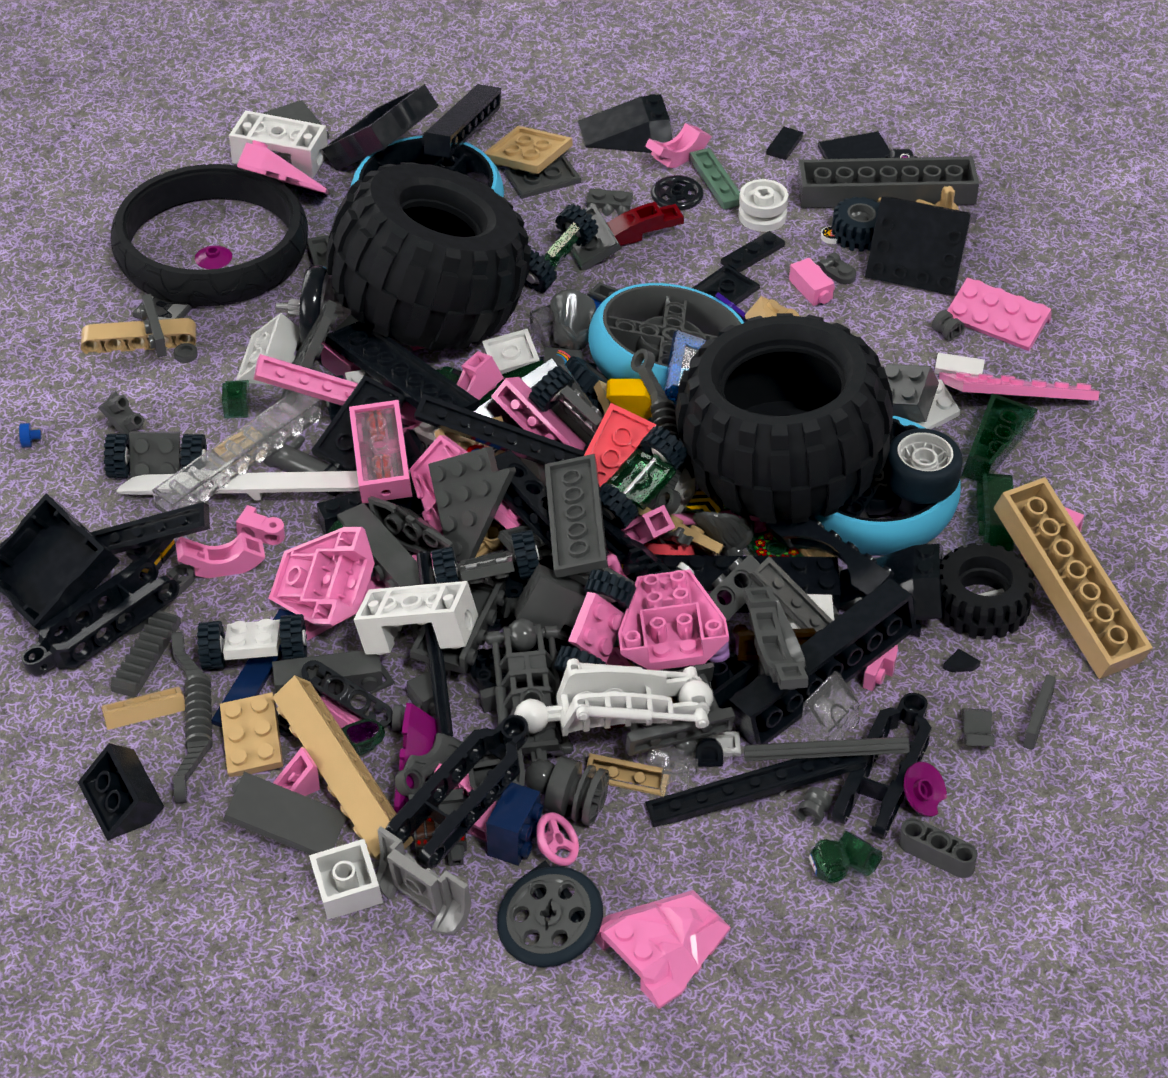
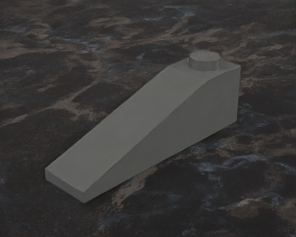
M373 496L368 498L370 510L406 550L417 554L425 551L431 553L432 550L452 546L454 551L453 543L412 510Z

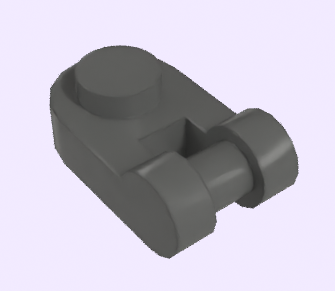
M835 252L829 254L826 260L822 259L816 263L828 277L840 284H851L856 279V270L842 261Z

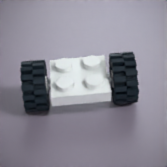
M303 614L284 615L280 617V620L236 621L232 624H227L226 636L223 632L224 628L221 621L198 623L197 645L199 647L198 654L200 655L199 661L201 662L202 670L225 668L226 660L278 656L279 645L282 648L283 660L307 657V634Z

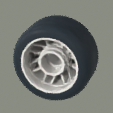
M926 428L902 432L891 441L884 466L885 480L889 488L896 495L907 501L919 504L940 502L948 498L959 484L963 463L962 453L957 443L942 432Z

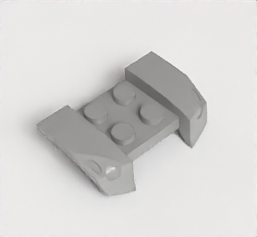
M380 826L378 829L380 863L376 878L382 893L389 900L400 890L437 916L432 927L433 931L445 935H454L466 924L472 906L469 886L448 871H445L438 877L433 870L429 868L425 870L419 866L411 855L405 853L402 840Z

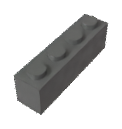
M364 650L272 662L276 693L294 675L302 678L301 669L310 660L323 663L365 691H373L379 685H383L379 655H366ZM318 668L307 670L309 679L315 676L322 680V684L319 685L321 687L324 686L325 680L330 676L326 674L324 679L318 674ZM333 681L328 686V690L332 694H340L344 689L343 684L339 681Z

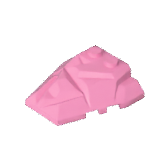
M694 890L607 915L602 919L600 930L594 941L603 951L611 946L641 978L640 990L660 1009L684 992L687 988V983L694 974L699 972L702 968V963L708 955L714 952L730 931V926Z

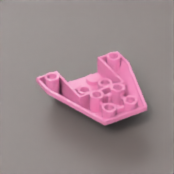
M690 569L637 576L635 582L636 591L629 608L625 611L618 631L622 656L648 670L705 664L729 641L725 616Z

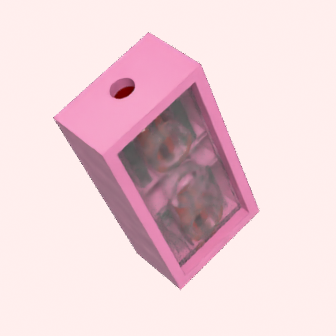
M399 400L349 407L362 503H369L368 498L371 496L385 501L412 497Z

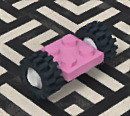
M591 570L584 588V592L587 595L568 640L577 648L562 646L553 666L556 671L564 675L567 661L572 658L578 659L579 663H607L624 617V613L619 609L629 608L636 591V586L632 582L626 581L625 578L618 577L616 574H610L607 571Z

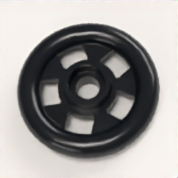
M672 175L658 180L652 187L651 196L653 201L660 207L676 204L679 210L682 211L691 209L701 202L703 188L696 180L690 177ZM688 191H694L695 194H688ZM667 196L669 199L665 200L662 197Z

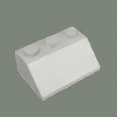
M280 313L251 335L236 382L271 385L254 380L257 359L262 354L292 363L295 359V349L300 343V327Z

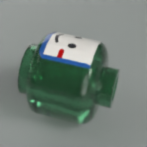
M821 840L810 852L809 859L818 879L828 883H836L846 877L850 868V861L844 846L839 841Z

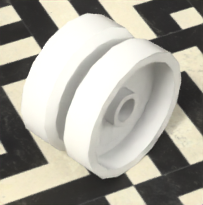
M758 179L746 183L741 188L739 195L740 207L738 216L740 222L753 231L768 232L779 229L785 224L787 219L789 196L787 189L774 180Z

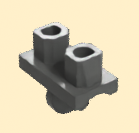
M116 391L111 393L107 400L98 407L108 419L106 421L107 426H114L120 434L138 431L144 424L145 419L141 414L134 413L129 407V400L124 395H119Z

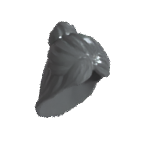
M576 289L561 290L552 297L550 302L554 322V340L562 349H584L589 344V326L596 311L595 302L588 295Z
M709 511L693 515V521L705 531L709 538L724 545L722 548L724 556H743V549L750 544L753 538V524L749 516L739 518L733 514Z

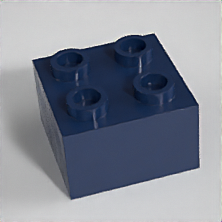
M513 782L504 790L486 822L487 856L519 866L522 858L527 859L532 850L531 841L534 837H537V823L543 811V804H540V791Z

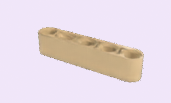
M189 318L159 320L166 347L175 348L183 343L196 344V323ZM143 321L89 324L82 329L81 350L85 354H88V352L108 353L115 350L123 352L135 351V349H153L150 348L148 335L151 334H146Z

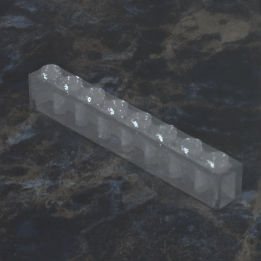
M291 392L152 489L155 507L163 513L207 501L220 489L225 488L230 482L245 474L250 468L263 461L275 450L280 449L288 441L321 419L320 400L298 392Z

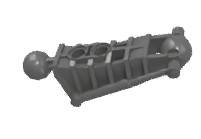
M520 618L514 620L508 627H503V632H487L486 643L492 645L497 686L495 687L499 724L507 716L514 715L516 707L522 701L529 698L541 701L546 707L557 706L556 695L561 684L559 672L553 668L557 658L555 639H558V636H560V630L557 628V625L541 628V624H534L529 619ZM543 638L548 639L550 654L544 650ZM504 642L506 655L500 660L499 644ZM537 645V651H530ZM512 648L519 652L512 653ZM502 672L507 674L504 679L502 678ZM532 681H541V686H533ZM527 682V687L517 689L516 683ZM560 721L548 722L542 731L534 734L529 733L526 743L521 747L523 759L524 756L531 755V764L525 771L527 787L540 791L541 795L546 794L548 782L555 767L553 763L548 761L547 754L550 753V757L572 754V751H574L573 743L569 741V737L562 736Z

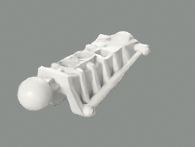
M572 658L567 661V667L556 695L557 706L546 707L541 701L529 698L522 701L516 707L514 715H520L527 720L529 733L532 734L542 731L547 726V723L552 721H560L562 736H568V733L579 730L588 732L590 728L595 727L608 729L610 726L625 724V727L631 726V723H646V726L652 725V723L672 724L673 721L695 722L697 728H705L709 725L707 714L713 702V692L710 686L698 677L696 668L692 666L686 667L683 672L647 670L634 666L579 663L578 659ZM679 696V703H672L671 697Z

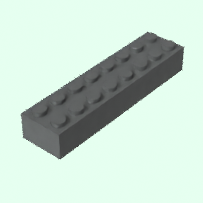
M973 156L799 160L797 182L801 208L835 207L840 201H844L846 198L851 199L855 196L858 198H872L875 202H878V199L882 196L914 202L920 199L936 204L941 200L942 188L952 186L955 190L954 203L956 205L977 203L979 180Z

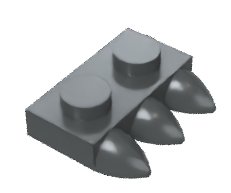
M590 188L586 207L588 208L595 204L598 209L602 208L605 216L612 214L614 210H617V214L621 215L630 210L633 192Z

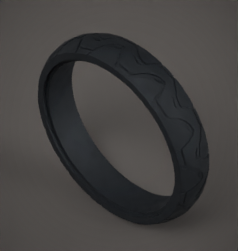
M203 164L178 168L177 170L174 169L162 175H157L130 192L119 206L113 219L111 248L120 270L143 292L176 304L220 306L255 298L285 281L296 269L305 253L309 229L301 203L294 193L278 179L240 169L237 165ZM204 199H233L261 206L277 215L288 228L280 243L264 255L239 265L219 269L194 270L164 265L147 258L131 243L137 230L153 216L172 207Z

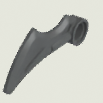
M436 733L432 749L422 756L410 755L404 769L397 773L395 785L398 792L405 797H408V794H416L425 784V779L434 774L439 763L443 764L462 744V741L442 733ZM407 775H410L414 780L413 789L407 785Z

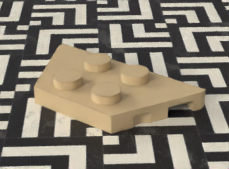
M641 504L638 508V515L641 516L652 511V509ZM672 514L670 515L675 529L671 531H675L678 527L684 528V534L693 537L690 544H693L695 549L709 556L720 554L724 547L723 544L709 538V536L704 534L705 531L697 526L691 525L689 528L683 524V520Z

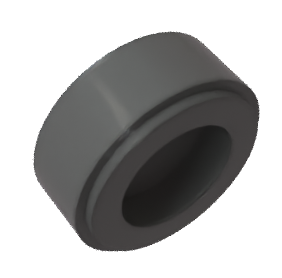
M190 343L180 344L174 349V358L181 363L192 362L198 356L196 346Z

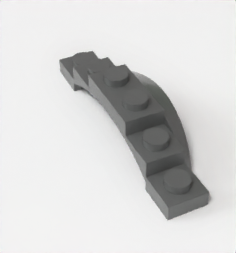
M771 587L744 588V599L749 609V622L755 635L754 645L766 676L770 675L773 683L778 682L780 690L808 687V676L804 669L806 668L804 654L778 598L774 596Z

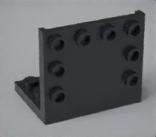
M881 196L865 277L954 296L970 223H976L978 214Z

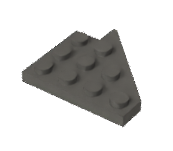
M328 299L292 364L312 369L315 357L319 358L324 345L321 343L324 342L328 334L329 326L333 327L338 314L334 313L337 306L336 302ZM284 389L278 407L291 410L293 405L296 404L300 393Z
M493 447L482 448L428 464L443 535L453 543L457 562L476 557L516 472L515 467L498 471Z

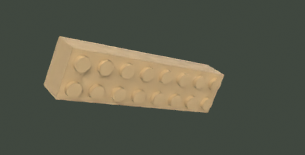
M1046 477L1003 492L994 506L995 512L1098 679L1143 662L1153 649L1152 645Z

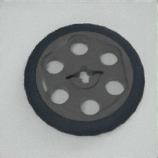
M553 866L529 872L517 880L507 891L501 902L497 915V930L501 943L516 960L527 965L552 967L572 961L593 943L600 930L603 919V902L600 892L592 880L583 873L571 868ZM543 887L547 889L543 898L534 899L532 897L533 892L537 888ZM564 889H574V894L571 898H560V894ZM552 909L556 916H551L550 921L547 922L545 917L550 915ZM528 910L529 917L525 921L518 922L515 920V916L519 911ZM584 911L585 917L582 921L577 923L571 921V916L574 912ZM537 933L540 935V939L536 944L527 945L525 943L527 936ZM558 934L568 935V939L563 945L557 946L553 944L554 938Z

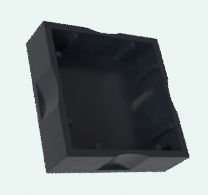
M424 84L375 108L322 150L334 169L338 171L385 149L439 107V105Z
M46 493L21 520L16 530L0 544V593L10 600L13 607L35 629L40 631L43 624L93 591L121 560L65 507Z

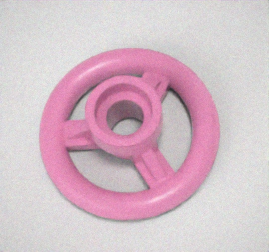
M554 812L544 814L539 819L536 828L538 849L556 865H571L579 853L578 837L573 826L560 814ZM548 822L547 832L545 833V826ZM557 823H559L564 828L569 837V840L566 839L564 835L559 831ZM560 849L570 851L566 858L559 857L555 853Z

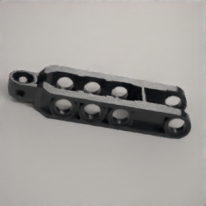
M141 558L41 626L38 642L27 649L21 657L27 672L38 676L45 674L55 666L58 669L77 668L173 601L179 593L180 587L178 582L168 575L157 579L158 567L149 559ZM149 567L148 573L140 578L141 571ZM169 583L168 591L161 594L162 587ZM107 596L106 602L98 607V601L102 597ZM82 611H86L84 618L76 621L77 615ZM126 613V620L122 623H118L119 617L122 614ZM64 625V631L60 635L55 636L56 629ZM106 628L105 634L97 638L99 630ZM85 642L83 650L75 653L76 647L80 643ZM34 654V657L29 660V655Z
M908 693L902 697L897 708L890 707L880 710L866 738H887L890 731L897 729L901 721L907 725L914 726L913 734L915 739L909 743L910 750L905 760H901L899 764V771L895 781L892 780L888 786L868 779L876 762L874 758H878L879 755H863L866 761V768L849 773L835 802L832 820L846 824L848 820L846 817L850 816L861 794L881 801L880 813L875 826L872 825L871 834L886 838V831H889L905 797V773L912 764L921 762L924 756L922 752H925L929 745L932 728L927 719H925L928 702L923 695Z
M510 715L503 719L495 729L483 728L473 730L389 822L386 830L401 839L403 844L428 817L439 824L432 833V838L423 847L420 855H417L419 863L429 869L436 867L520 774L518 750L526 743L529 737L527 720L520 715ZM493 754L502 760L494 770L490 769L487 772V777L475 791L472 789L469 792V797L457 810H453L447 815L437 808L484 755Z

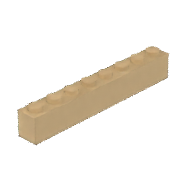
M294 675L272 697L278 705L276 709L283 718L287 719L290 724V732L303 744L302 748H305L318 768V774L328 783V791L340 802L342 813L353 822L354 832L365 840L369 855L378 860L380 859L378 829L380 826L386 829L397 813L311 682ZM412 836L403 844L404 850L414 841Z

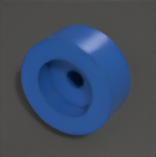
M30 423L19 424L22 448L32 447V440L42 438L41 429L32 430Z

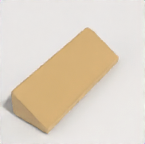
M174 687L102 705L101 709L107 730L185 711L186 705L181 688Z
M589 753L586 768L589 765L596 766L597 771L599 768L609 770V785L659 796H664L671 774L670 769ZM620 781L635 783V784H639V785L624 783V782H620Z

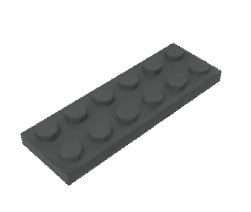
M595 454L544 464L553 567L556 578L588 572L593 569L608 568Z

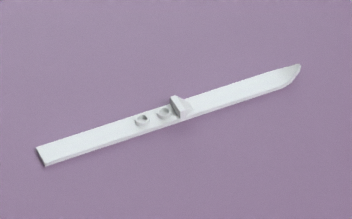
M357 471L148 474L132 477L122 484L116 492L127 495L247 493L254 500H261L263 493L360 491Z

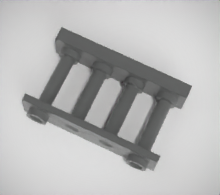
M713 662L693 665L692 667H695L698 677L709 685V682L712 681L715 667ZM713 695V702L707 714L709 725L705 728H697L695 722L673 721L672 724L663 723L648 728L641 727L640 723H631V726H629L631 732L627 733L625 744L628 756L731 731L735 718L732 707L719 708ZM674 696L676 702L679 703V696Z

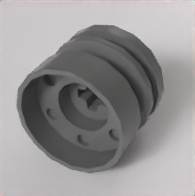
M562 756L557 761L548 782L544 799L545 812H554L565 817L572 807L571 817L573 821L578 822L582 818L583 824L592 826L606 801L610 776L609 770L599 768L597 771L596 766L589 765L582 774L581 761Z

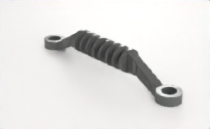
M639 349L632 357L631 368L640 375L646 389H648V393L651 395L650 411L652 420L658 427H663L665 431H670V434L672 436L675 435L678 440L674 402L667 398L652 372L655 356L646 349ZM685 462L674 473L669 472L667 469H662L665 477L656 499V508L665 505L669 515L675 513L681 503V495L674 489L686 466Z
M182 631L172 632V649L174 659L186 674L184 683L186 705L185 746L188 749V754L173 776L175 803L187 802L186 781H188L191 777L190 775L193 774L213 745V732L211 730V680L185 652L184 634Z

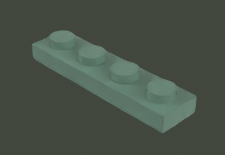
M706 148L690 152L689 160L723 210L740 206V191L711 149Z

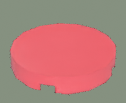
M677 543L644 544L653 554L694 555L695 546L693 544H690L688 547Z

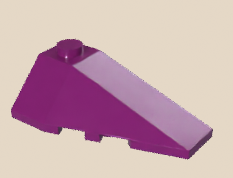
M406 703L402 728V735H404L403 749L400 748L399 771L404 769L410 755L422 756L427 754L432 749L436 733H438L436 719L412 703ZM407 775V785L413 789L414 780L410 775ZM396 789L394 810L398 813L409 801V797L401 795Z

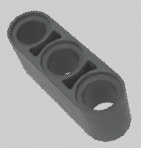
M909 818L902 823L899 837V846L902 850L956 877L967 878L974 873L978 856L975 846L920 819Z

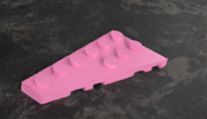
M956 372V374L939 373V380L961 392L1098 401L1100 392L1092 389L1091 384L1077 383V386H1069L1067 382L1056 381L1054 384L1041 380H1032L1030 382L1015 379V376L1001 375V378H996L990 374L973 376L965 372Z

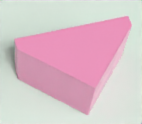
M302 747L273 782L303 796L320 790L318 768L307 750Z

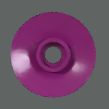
M219 245L204 247L195 255L196 264L205 269H219L228 265L232 260L231 251Z
M926 762L914 763L907 769L904 777V790L910 805L923 816L932 817L938 815L937 806L939 802L947 799L945 782L939 771Z

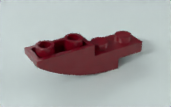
M652 202L622 213L607 222L620 246L642 241L643 233L684 224V216L676 204L658 207L656 202Z

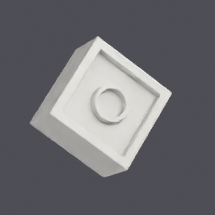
M528 329L482 341L484 353L492 356L504 377L497 384L496 390L505 378H523L541 366Z

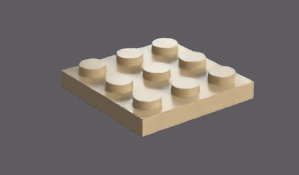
M517 126L484 153L495 165H503L514 170L519 169L528 171L531 174H539L572 147L573 142L571 137Z

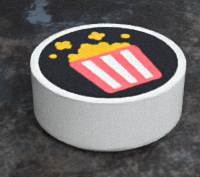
M832 226L823 228L821 230L822 241L828 244H836L837 239L832 234Z

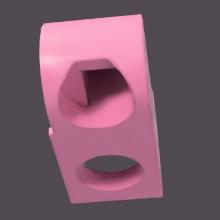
M247 505L236 521L237 536L241 532L261 539L263 543L269 545H278L285 538L283 521L277 517L268 518L257 514L255 507Z

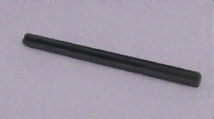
M428 551L419 552L417 554L420 585L435 584L431 554ZM432 622L425 624L437 731L438 733L453 737L443 649H440Z

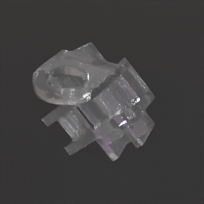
M675 745L649 751L645 762L663 768L660 784L662 797L668 795L666 788L671 782L676 781L680 783V792L687 790L690 773L697 774L698 759L692 758V754H688L687 750L675 748Z

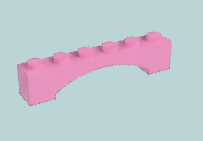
M477 351L461 365L463 371L457 385L480 400L485 394L493 390L504 377L492 356ZM419 421L414 425L403 428V433H405L407 429H413L415 427L420 426V423L422 422Z

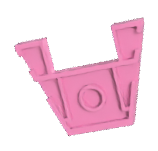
M439 435L409 470L417 497L423 503L424 511L422 514L424 521L428 522V524L443 535L428 464L468 452L447 436Z

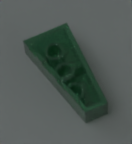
M982 473L981 482L976 484V510H978L977 523H979L978 536H980V545L983 543H990V546L994 547L1000 545L1005 547V550L1008 552L1010 550L1013 551L1014 541L995 512L994 506L1003 492L1013 489L1012 475Z

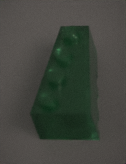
M992 393L961 476L985 484L1031 429L1038 409Z

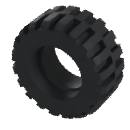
M971 543L967 547L962 545L954 549V553L952 551L949 552L941 560L940 587L943 602V623L949 628L954 626V631L961 635L963 632L968 633L969 637L974 639L977 636H983L984 640H989L995 635L998 638L1005 637L1008 631L1011 634L1019 629V626L1025 624L1030 614L1035 589L1032 570L1022 558H1018L1015 552L1012 550L1008 552L1005 550V547L1000 545L994 547L990 546V543H983L982 545ZM985 585L996 590L1003 589L1004 593L995 596H983L975 594L965 587Z

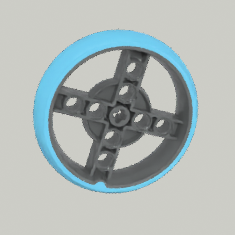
M665 283L638 284L614 292L599 305L589 326L588 342L595 364L608 380L641 379L640 375L631 368L632 357L639 349H646L652 352L655 356L652 372L667 398L672 400L674 405H677L676 398L683 371L689 370L691 358L708 339L717 338L720 330L730 325L737 326L743 324L744 321L731 307L699 290Z

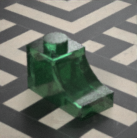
M249 380L225 381L222 384L224 419L249 417Z

